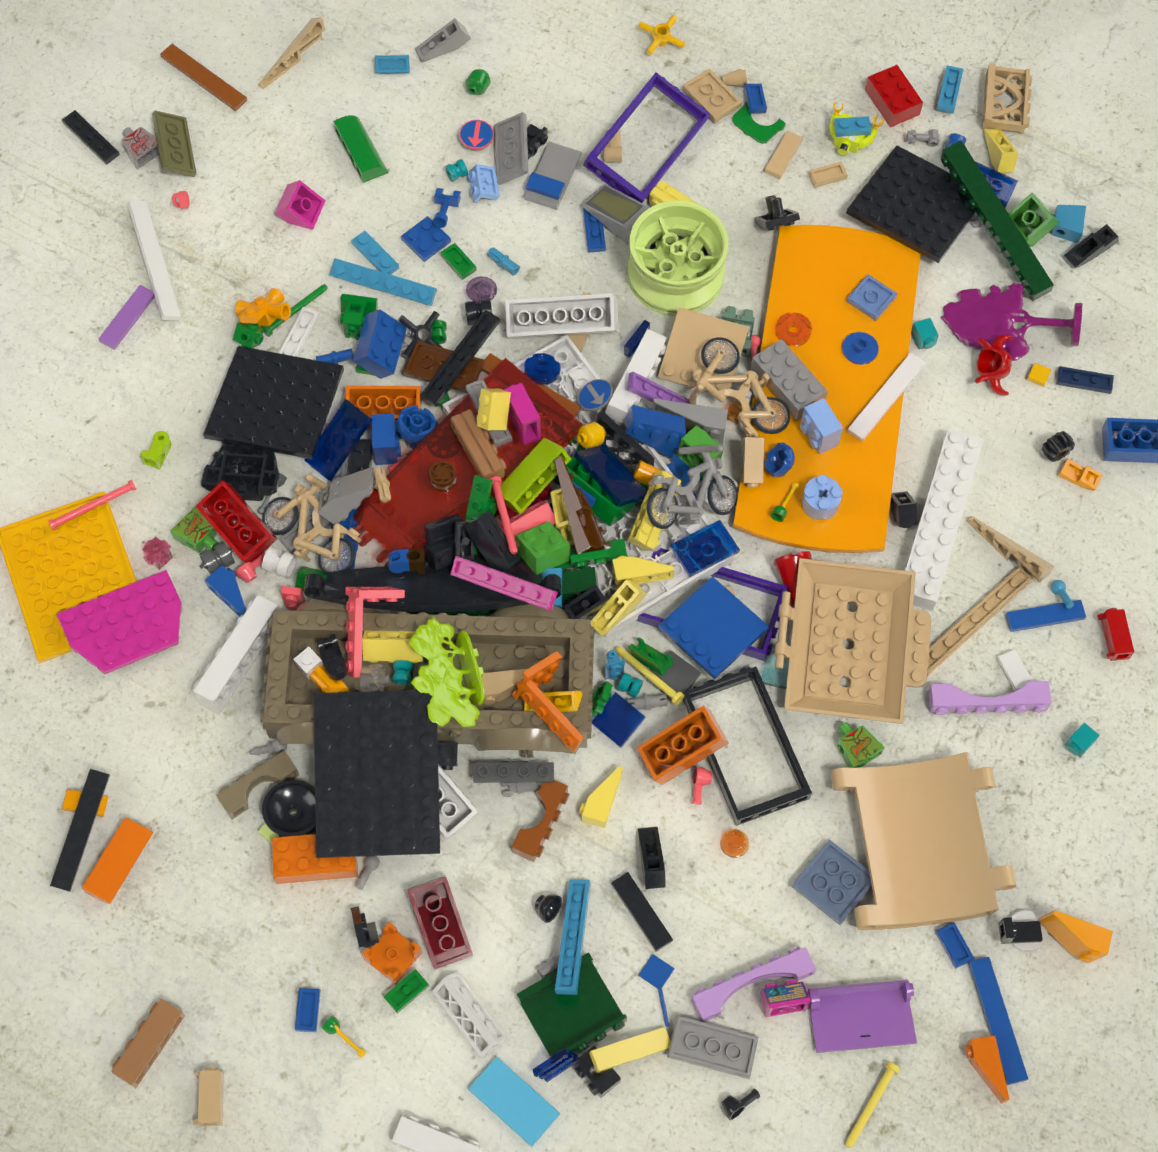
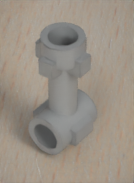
M936 129L929 130L928 134L916 133V130L907 131L906 140L910 143H915L916 140L928 141L929 146L935 147L940 142V134Z

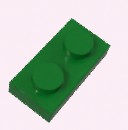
M456 243L441 251L442 258L462 280L477 271V267Z
M415 969L384 996V999L398 1014L426 990L429 984Z

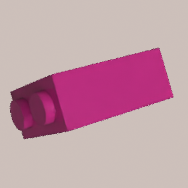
M523 384L511 385L504 389L511 392L508 416L523 445L541 439L540 416Z

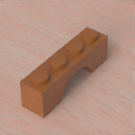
M554 780V783L542 784L538 792V801L545 809V816L537 826L530 829H520L512 845V853L532 862L535 861L536 857H541L544 850L542 845L545 839L549 840L553 831L551 826L553 822L559 820L561 815L559 809L569 799L570 794L568 793L567 785Z

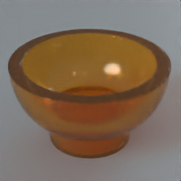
M730 829L722 835L720 847L725 855L739 858L748 851L749 839L743 831Z

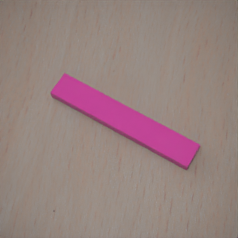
M459 556L455 557L450 574L552 611L558 593L552 589Z

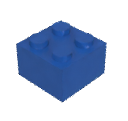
M394 413L372 415V444L375 464H394L398 462V457H401V435L398 431V420H395Z

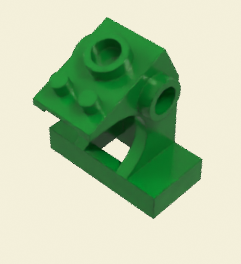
M342 294L340 297L342 312L340 324H343L346 338L352 337L358 340L366 314L378 310V298Z

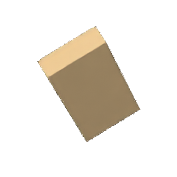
M842 162L809 170L808 173L814 188L842 181L848 177Z

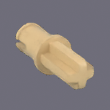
M377 467L373 470L376 481L375 488L378 490L380 501L386 503L391 500L390 482L387 480L385 468L381 467L382 472H380V467Z

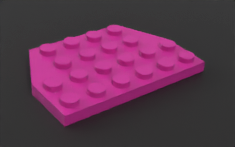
M164 570L56 615L71 649L84 657L91 665L97 667L103 674H108L178 645L182 603L167 570Z

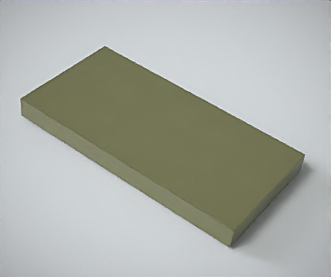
M154 110L152 117L162 171L195 177L197 173L186 117Z

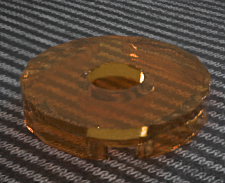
M796 312L786 313L777 320L776 336L779 340L782 339L788 346H801L810 339L812 332L811 322L803 314ZM796 327L798 332H791L789 328Z

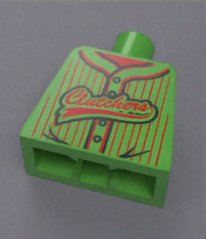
M196 507L170 530L176 541L196 552H200L205 547L214 551V546L219 544L214 539L217 535L216 530Z
M845 722L838 727L843 737L839 739L837 746L848 768H861L883 753L885 747L864 726L861 725L853 730L848 722Z

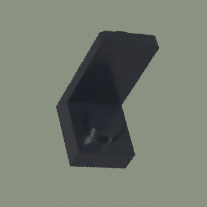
M1007 917L998 923L1001 944L1035 943L1043 940L1039 921L1012 922V917Z

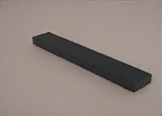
M484 310L422 392L420 397L435 407L439 404L500 323V318Z
M93 769L89 770L50 884L51 887L71 892L110 774Z

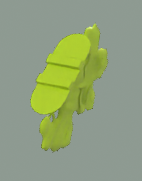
M433 617L428 619L426 625H419V628L416 629V634L409 641L410 646L417 654L429 660L428 666H421L418 671L419 676L415 677L411 684L420 693L432 695L427 708L429 719L433 723L443 727L453 717L463 727L475 726V720L478 719L480 712L477 707L471 704L469 698H471L475 705L481 706L485 697L481 678L484 672L483 668L478 667L476 658L479 656L477 648L473 649L470 637L464 630L459 632L455 646L451 641V638L454 636L453 626L448 623H440ZM442 643L450 645L449 647L450 649L453 648V651L443 648ZM456 654H458L462 669L460 670L455 668L453 664V658ZM463 674L465 677L467 688L463 687L461 684ZM466 694V697L460 698V695Z

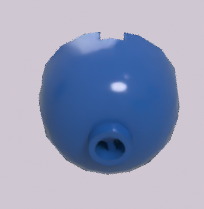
M409 406L400 412L398 431L401 437L410 443H423L431 437L435 429L436 419L426 408L422 410L418 409V406Z

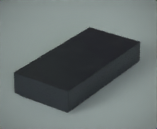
M456 513L425 525L426 543L431 545L454 536L455 520L461 519V515Z

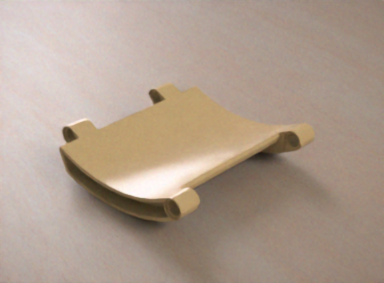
M968 752L910 764L883 767L836 768L831 770L834 791H850V793L856 794L875 905H862L854 908L858 930L909 928L988 916L999 910L996 891L1009 890L1016 887L1012 865L990 867L976 792H979V790L996 788L993 769L991 767H982L971 770Z

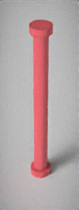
M130 480L128 484L54 520L50 519L48 522L54 531L57 529V526L131 490L135 491L137 489L133 481Z

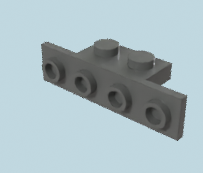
M501 761L474 763L473 783H554V762Z

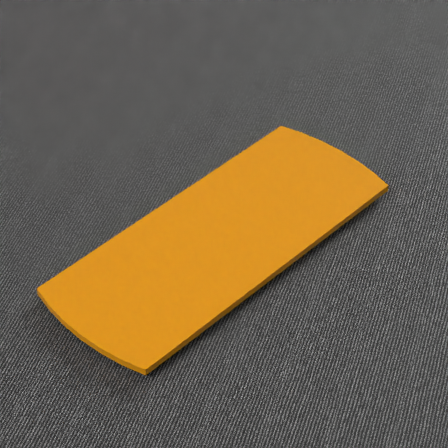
M829 225L780 226L760 352L782 339L828 391L826 402L839 420L843 430L839 445L819 454L816 449L811 447L808 436L801 431L800 424L802 418L796 421L790 415V422L787 428L777 434L764 433L754 425L753 421H749L759 434L758 438H764L763 483L758 484V487H747V484L742 483L741 472L733 528L758 538L806 550L832 553L884 551L904 392L863 442L849 434L847 430L909 354L920 253L886 235L876 232ZM868 274L897 293L895 300L876 321L846 302L849 295ZM865 332L874 337L879 346L878 355L875 360L864 365L848 361L843 354L842 345L845 338L851 333ZM767 387L762 388L766 397L776 398ZM755 395L753 396L752 408L757 402ZM769 401L773 410L776 411L774 419L771 422H757L764 429L777 430L786 422V411L779 403ZM760 405L757 407L756 411H763ZM777 443L789 445L793 449L795 456L794 465L783 477H772L765 467L766 454ZM819 475H826L840 485L843 491L837 513L827 520H816L809 517L802 507V497L806 484ZM794 482L798 483L799 488L794 491L785 506L787 515L784 521H775L770 516L772 509L782 505L792 489V484Z

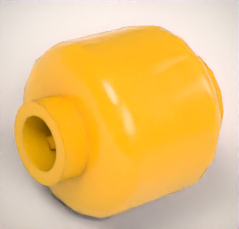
M591 422L582 425L578 429L577 440L582 447L591 449L600 446L604 442L606 433L600 424Z

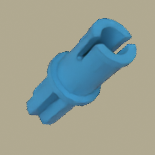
M494 247L489 249L487 255L497 262L500 268H505L513 276L518 273L520 266L510 260L508 255L502 254Z

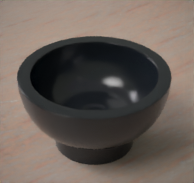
M556 894L539 896L535 902V909L538 911L540 919L545 923L554 920L560 911L562 899Z

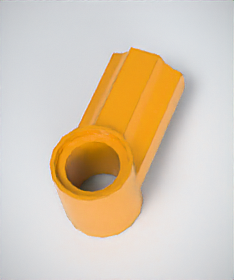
M323 665L315 668L310 674V679L322 690V693L349 692L342 680L336 681L328 677L326 668Z

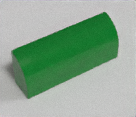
M348 115L333 121L335 132L363 183L389 173L357 116Z

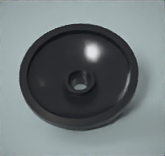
M287 780L271 788L262 804V815L267 827L282 837L306 835L316 827L315 787L305 781ZM292 812H297L296 816H291L290 814Z

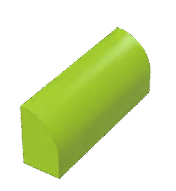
M543 438L500 485L505 505L521 515L558 474L555 460L559 457H564L565 464L571 460L564 448Z

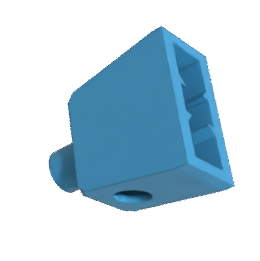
M1057 205L1053 215L1060 223L1051 230V234L1074 243H1079L1083 234L1086 206Z

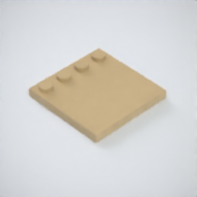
M679 307L658 378L694 388L697 382L692 377V374L698 369H701L703 373L707 369L701 359V351L704 344L717 337L729 339L737 346L741 358L749 327ZM723 341L711 343L705 351L707 363L710 365L718 351L722 349L725 351V355L717 370L730 368L736 360V353L733 347ZM738 365L733 371L729 373H713L712 376L735 375ZM733 383L710 384L719 391L731 389Z

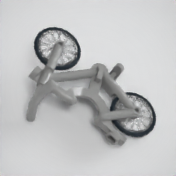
M723 445L679 448L678 452L681 455L701 453L704 459V463L688 470L690 481L684 487L677 485V477L664 478V475L653 476V481H649V485L664 484L663 488L653 491L647 501V515L655 527L659 529L671 527L676 521L678 514H685L686 520H680V525L700 524V519L694 518H700L704 514L702 504L706 492L708 503L716 514L727 515L733 511L738 498L737 487L731 478L721 475L720 471L717 470L722 468V460L720 458L713 459L710 456V453L723 452ZM705 471L697 498H695L692 491L700 479V473ZM674 493L684 495L687 500L685 502L687 506H679Z

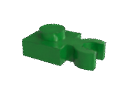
M608 681L595 687L592 696V716L594 717L597 713L602 714L604 703L608 702L611 697L610 692L613 685Z

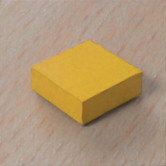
M1034 363L1027 380L1044 387L1052 369Z

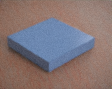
M868 274L849 295L846 302L876 321L895 300L897 293Z

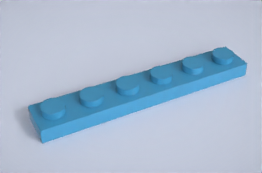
M336 258L330 272L332 277L429 306L433 305L437 288Z
M569 880L555 985L556 994L577 995L591 887L590 880Z

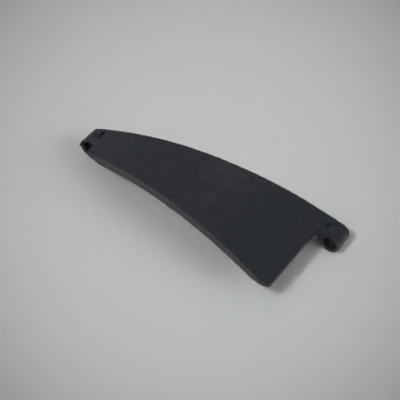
M478 549V553L474 554V560L470 561L490 567ZM522 558L512 567L503 571L512 576L557 591L556 598L561 596V578L558 575L549 574L542 580L541 573L536 575ZM426 561L425 574L417 575V571L393 573L389 570V566L344 569L327 573L326 581L319 574H309L305 578L304 594L309 598L346 605L347 601H349V596L345 595L346 587H395L405 590V598H398L397 602H388L380 599L379 602L363 600V608L392 611L463 612L530 604L450 575L453 564L435 570Z

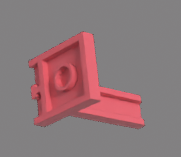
M346 587L345 595L349 596V601L346 603V610L348 612V621L346 622L348 641L345 644V649L348 653L347 661L345 662L348 676L357 678L362 674L363 600L379 602L380 599L388 602H397L398 598H405V590L395 587Z

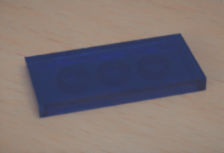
M345 399L320 436L313 458H305L304 461L327 480L332 481L373 419L351 401Z
M605 444L576 451L574 457L619 507L645 499L647 491Z

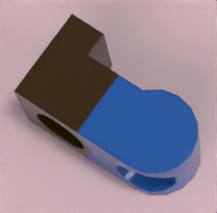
M424 548L401 549L390 552L389 570L393 573L417 571V575L425 574Z

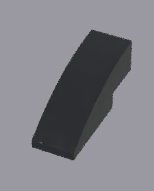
M1106 224L1095 234L1092 232L1064 254V256L1075 268H1078L1119 242V237Z

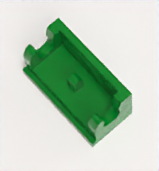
M638 637L637 641L639 643L637 647L632 643L628 647L631 655L646 667L663 676L674 663V660L671 659L669 654L659 652L646 644L642 638Z

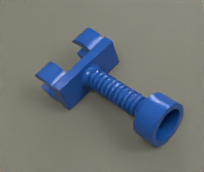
M442 188L436 189L435 204H441L440 211L433 218V224L436 227L444 228L447 225L448 216L446 213L448 206H459L461 191L454 190L453 196L443 194L444 189Z

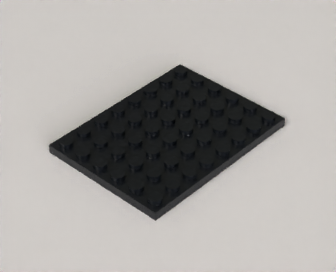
M418 690L314 693L316 858L440 854L437 723L430 721L427 708L432 695L420 693Z

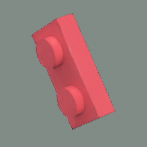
M282 586L281 595L285 608L295 611L299 605L305 602L302 588Z

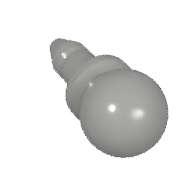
M275 739L273 742L269 741L268 746L265 745L249 751V754L260 755L270 752V755H273L277 752L281 753L287 750V744L279 745L278 740Z

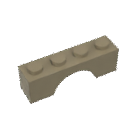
M285 751L277 752L266 763L258 764L253 768L252 772L237 778L236 782L231 786L223 787L216 796L231 820L249 809L248 797L255 786L269 781L280 783L293 780L299 776V772Z

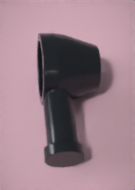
M753 1089L741 1100L731 1095L725 1098L721 1105L726 1117L729 1120L738 1117L746 1106L760 1098V1094L756 1089Z

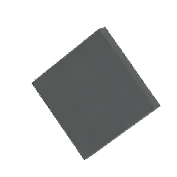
M670 650L667 654L674 660L671 667L663 676L655 671L652 672L674 691L683 693L686 689L691 688L701 676V672ZM649 679L646 680V681H648L650 684H652L654 687H656L658 690H660L662 693H664L660 688H658V687H657L654 683H652Z

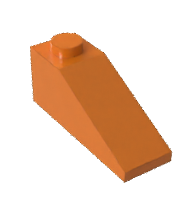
M988 1036L970 1039L967 1042V1046H965L967 1059L970 1058L971 1065L1000 1103H1006L1010 1099L996 1037Z

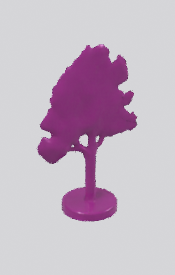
M1021 283L1009 285V289L1001 293V289L998 286L992 285L989 287L991 292L985 297H982L980 289L977 288L962 290L957 294L961 301L956 303L949 302L943 307L944 315L941 316V319L944 320L953 331V334L961 342H964L966 346L983 349L984 347L978 343L980 337L992 345L995 338L1000 335L1012 336V340H1008L1003 344V349L1007 350L1012 356V361H1017L1029 352L1030 347L1027 345L1024 335L1029 327L1036 325L1072 328L1071 346H1079L1083 303H1075L1072 319L1033 317L1022 309L1024 287ZM1016 322L1025 323L1020 329H1015L1013 324Z

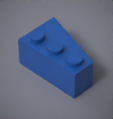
M632 405L625 417L626 434L670 458L673 457L680 445L681 438L686 434L685 418Z

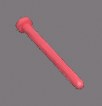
M494 476L490 479L493 480L492 487L509 550L512 554H516L518 549L500 487L502 480L501 477Z

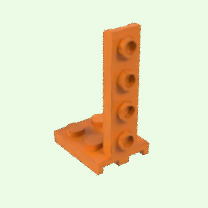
M556 651L522 673L524 679L518 681L516 686L519 689L514 691L512 695L516 700L522 697L532 707L538 717L542 718L551 731L574 753L583 740L582 734L539 689L540 685L543 683L546 685L554 678L553 673L559 668L562 656Z

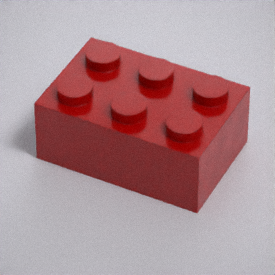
M898 65L867 77L865 91L890 127L920 115L923 101Z

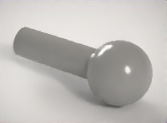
M377 856L365 857V868L355 886L357 889L363 890L371 872L379 867L380 860Z

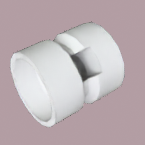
M271 546L264 555L262 569L271 573L276 571L277 575L288 579L295 569L297 556L288 552L283 554L282 550Z

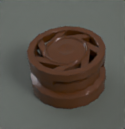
M439 461L430 467L429 478L433 489L440 492H447L453 489L457 479L455 468L451 463Z

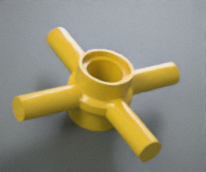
M672 15L666 24L660 23L655 28L642 21L639 23L638 28L653 34L654 41L647 49V54L652 55L658 46L663 47L668 43H672L682 49L685 47L686 42L671 36L670 29L677 20L675 15Z

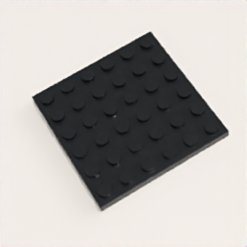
M898 145L892 150L846 211V214L937 263L942 260L976 213L975 210L969 207L968 199L965 195L961 194L958 183L952 180L949 172Z
M238 346L203 433L204 438L312 459L344 372V366Z

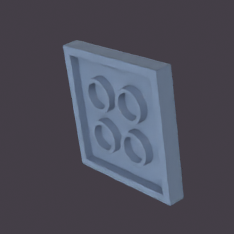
M830 839L792 884V888L839 925L844 922L872 886L869 870Z

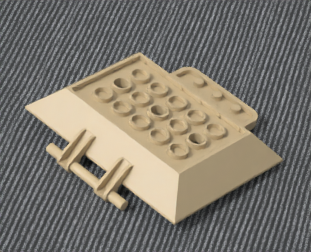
M799 558L795 607L792 608L789 605L790 592H783L782 604L779 605L778 614L780 618L778 642L775 644L774 654L776 655V669H783L784 659L789 660L784 710L903 724L906 687H922L927 680L932 619L928 612L913 609L916 572ZM854 603L857 606V611H848L847 604ZM788 621L793 622L791 646H788L786 643ZM850 640L853 642L854 647L846 649L843 646V642ZM841 678H847V679H849V681H850V686H849V687H843V686H841V685H840V679H841Z

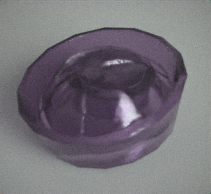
M479 276L469 281L466 286V293L469 299L476 303L485 299H490L492 302L497 294V286L492 279Z

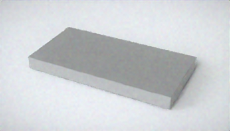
M524 112L494 124L496 177L499 185L528 173L527 117Z
M549 142L535 173L564 182L565 188L559 200L529 190L526 191L524 200L557 210L582 156V152Z
M677 1015L667 1058L750 1079L759 1037Z

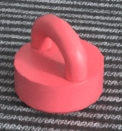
M179 191V193H174L172 196L173 205L181 209L189 208L188 192Z

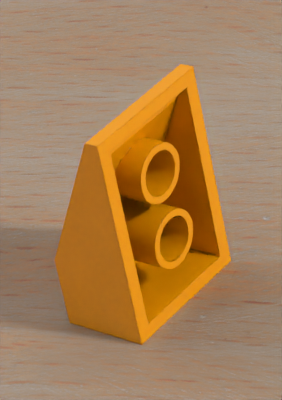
M1056 910L1039 918L1040 924L1071 955L1078 957L1080 961L1091 963L1108 955L1113 931Z

